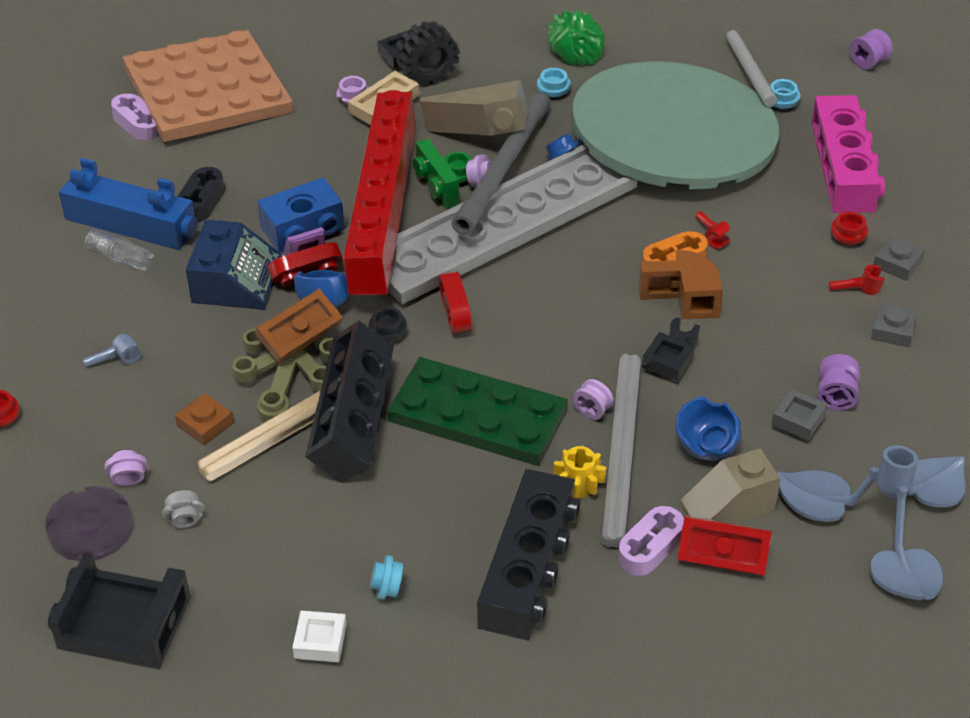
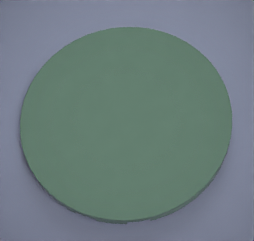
M663 61L636 62L604 70L591 77L580 87L575 95L572 107L573 131L578 141H583L589 148L590 155L608 168L624 176L661 187H666L668 182L687 184L688 189L717 188L718 183L732 180L734 183L746 180L759 173L772 160L779 138L778 120L771 107L765 106L755 91L719 72L683 63Z

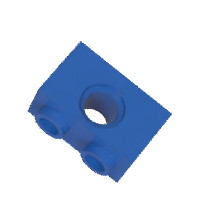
M324 177L257 200L261 229L280 253L284 252V246L288 237L321 227L324 229L325 236L345 229L343 203Z

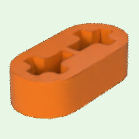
M694 231L682 232L647 246L643 251L642 262L676 260V250L692 251L706 257L708 241L701 233Z

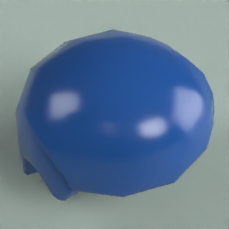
M325 269L311 271L307 274L298 272L294 276L295 292L299 300H302L319 288L335 308L343 304L349 297L346 272L341 274Z
M705 396L697 397L685 403L676 415V433L684 450L699 460L718 461L725 459L736 450L742 439L741 421L726 402L719 404L711 402Z

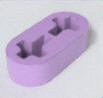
M121 94L113 98L111 101L113 119L129 134L138 140H151L159 136L156 124L153 119L151 120V115L144 101L139 96Z
M659 506L650 510L620 541L618 558L620 567L626 573L633 576H643L651 573L680 544L684 521L682 514L677 509L669 506ZM658 526L659 528H662V530L656 535ZM645 547L646 556L640 553Z

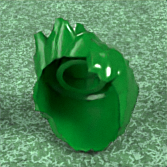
M567 10L562 12L561 16L558 14L553 15L554 20L548 24L550 31H548L547 35L549 36L548 44L555 55H559L566 64L571 66L576 64L579 66H584V64L592 65L595 61L601 59L605 47V34L601 26L593 20L588 12L583 14L580 10H576L574 13H570Z

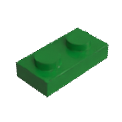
M429 139L416 142V158H413V167L417 177L425 180L431 196L434 199L438 198L446 210L459 205L458 177Z

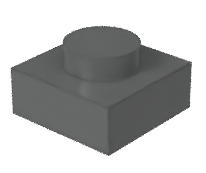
M891 235L875 255L873 265L881 267L882 271L907 281L922 262L925 249Z
M879 303L871 340L910 347L917 310Z
M790 389L773 413L771 425L809 441L825 417L828 404Z

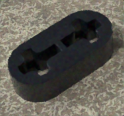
M202 167L195 170L177 196L192 200L194 215L198 223L210 216L224 193L222 172L214 167Z

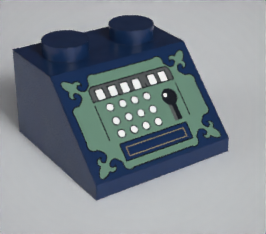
M205 219L186 267L191 303L265 310L274 285L267 266L275 259L282 257L281 253L242 223Z

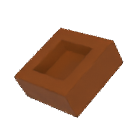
M206 393L175 415L177 427L204 446L234 424L232 411Z

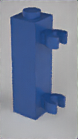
M81 158V171L72 169L70 171V179L59 191L64 218L72 222L175 250H180L186 241L194 236L198 222L194 215L192 200L174 196V183L166 179L159 178L157 180L158 191L97 176L98 168L96 162Z

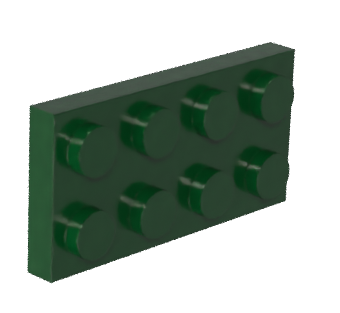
M419 357L388 408L387 416L388 422L539 466L567 412L568 399Z

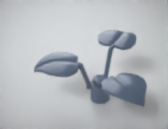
M899 445L889 446L883 451L880 467H871L867 478L852 495H850L851 489L848 483L834 473L818 470L792 473L777 471L780 477L779 492L784 501L801 516L816 521H836L844 516L845 505H855L872 483L876 481L883 495L897 498L894 538L895 551H880L873 556L870 563L872 578L881 588L901 597L915 600H931L939 595L943 585V571L937 559L924 549L914 548L904 551L903 548L906 495L914 494L919 502L931 507H950L961 502L966 489L964 476L965 461L963 456L918 460L917 454L907 447Z

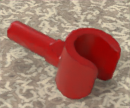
M702 211L696 213V219L708 228L705 232V237L710 247L719 249L730 242V238L724 235L730 230L729 224L726 221H721L717 224Z
M868 265L865 267L861 277L828 282L829 291L860 288L862 292L868 295H875L880 291L885 278L879 277L882 271L881 267Z

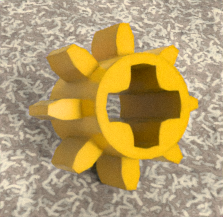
M577 446L569 450H562V461L554 462L553 474L575 479L574 497L583 498L590 494H597V483H605L606 467L601 466L600 453L595 454L587 447Z

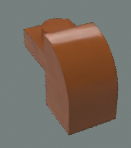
M676 250V260L640 262L638 288L640 300L678 298L682 319L720 318L723 287L719 271L711 260L692 251Z

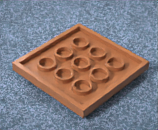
M248 30L233 31L229 34L212 38L204 37L198 41L184 44H171L165 48L151 51H138L132 55L122 57L123 68L138 96L144 101L151 115V120H154L157 132L163 142L293 113L291 97Z

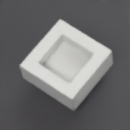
M300 611L293 643L294 659L339 662L347 625L346 615Z

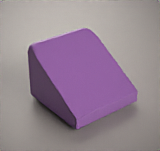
M321 227L288 237L284 246V255L325 244L324 229Z

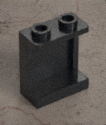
M84 553L77 567L69 571L66 579V589L59 603H54L49 612L48 628L52 631L57 649L160 670L191 598L185 570L168 567L162 582L99 570L96 567L94 556Z

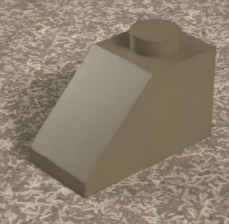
M761 448L720 461L680 499V506L685 515L737 524L775 511L780 477Z

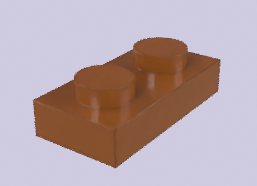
M319 288L258 326L255 335L280 364L341 325L343 316Z

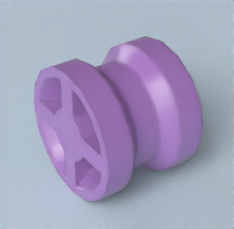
M873 29L867 32L865 36L854 39L850 44V55L855 64L862 69H869L875 66L877 62L888 59L893 50L889 36L881 29Z

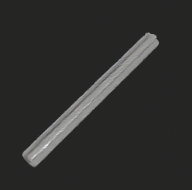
M623 354L619 360L602 529V544L607 548L614 547L619 549L620 541L626 535L641 359L636 354L631 356Z

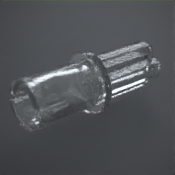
M94 228L88 232L85 238V243H89L85 247L89 251L108 257L109 261L114 264H121L123 262L144 271L150 268V263L154 258L151 252L131 244L126 236H113L101 229Z

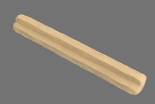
M320 391L200 459L197 463L200 474L206 481L212 482L313 423Z

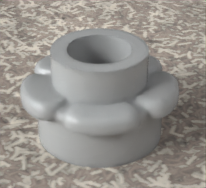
M181 490L167 496L164 502L165 507L162 510V517L167 519V522L174 527L185 529L194 526L203 516L202 512L205 510V507L199 501V497L195 492Z

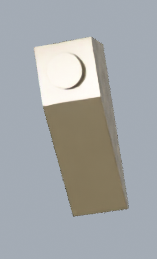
M521 80L420 98V104L429 132L491 136L525 130L528 107Z

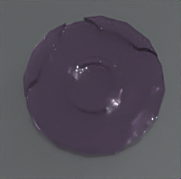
M99 486L84 487L85 492H79L75 495L74 491L63 495L51 506L45 518L47 538L54 551L64 558L74 561H80L84 553L93 555L94 560H100L117 552L128 541L133 529L132 512L123 495L111 488Z

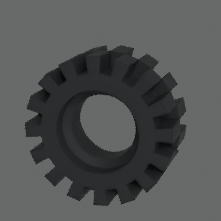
M427 21L421 22V28H418L416 24L411 26L413 32L409 34L405 31L402 34L405 40L398 39L396 45L399 49H395L394 55L397 57L395 60L407 78L418 84L421 83L423 87H428L429 81L433 85L439 84L438 78L441 77L443 80H446L448 78L446 72L450 71L453 73L456 69L452 63H459L460 58L457 54H460V49L457 46L458 44L443 25L439 26L437 22L432 21L430 25ZM437 47L429 58L418 61L421 54L427 49Z

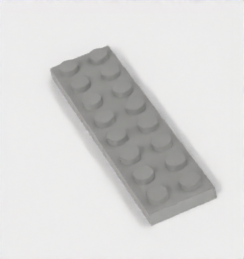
M585 144L498 185L483 209L481 218L468 235L458 234L452 227V220L463 203L398 233L388 292L403 305L438 287L439 274L458 271L462 275L636 188L638 180L624 176L599 162L589 154V148Z

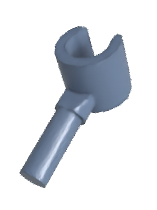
M120 334L113 340L112 347L83 358L85 367H89L119 356L125 364H132L141 358V352L131 336Z

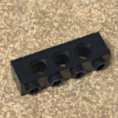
M359 320L332 340L305 458L342 483L358 473H364L373 462V448L376 435L380 429L381 409L386 399L387 379L392 370L391 360L394 346Z
M525 468L477 600V629L530 641L535 624H543L548 605V599L544 598L547 589L554 590L559 573V564L555 562L558 555L565 556L570 539V530H566L568 523H576L579 515L581 498L574 497L575 479Z

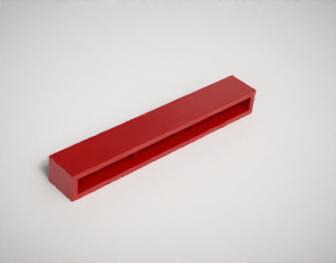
M388 90L377 93L343 257L349 295L388 294L416 129L412 91Z

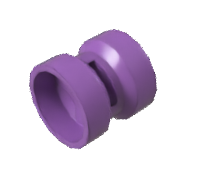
M834 354L824 358L820 363L818 399L827 403L828 409L837 411L847 410L854 407L858 402L860 366L853 357L844 354Z

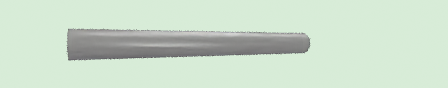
M735 30L729 31L726 34V40L766 107L775 106L777 97L738 32Z

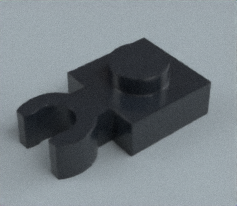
M678 317L673 319L670 323L669 335L659 332L642 356V368L678 381L694 357L695 344L699 339L700 325L695 324L692 330L684 332L680 330L681 319Z

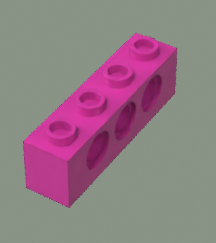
M857 95L815 96L811 125L832 213L846 211L876 212L878 198L884 196L885 180L883 176L878 175L877 153H872L871 131H866L865 109H860Z

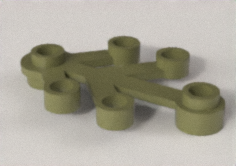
M257 328L249 329L243 334L244 349L249 354H260L266 350V347L255 335ZM326 334L312 343L319 350L320 359L324 363L328 361L329 350L333 338H328ZM304 348L280 364L270 352L255 359L250 356H240L232 362L235 380L243 383L254 380L258 374L278 365L270 390L263 392L257 401L258 418L262 423L290 408L289 399L286 394L296 365L310 380L311 388L316 392L321 390L323 380L318 379L324 378L326 366H319Z

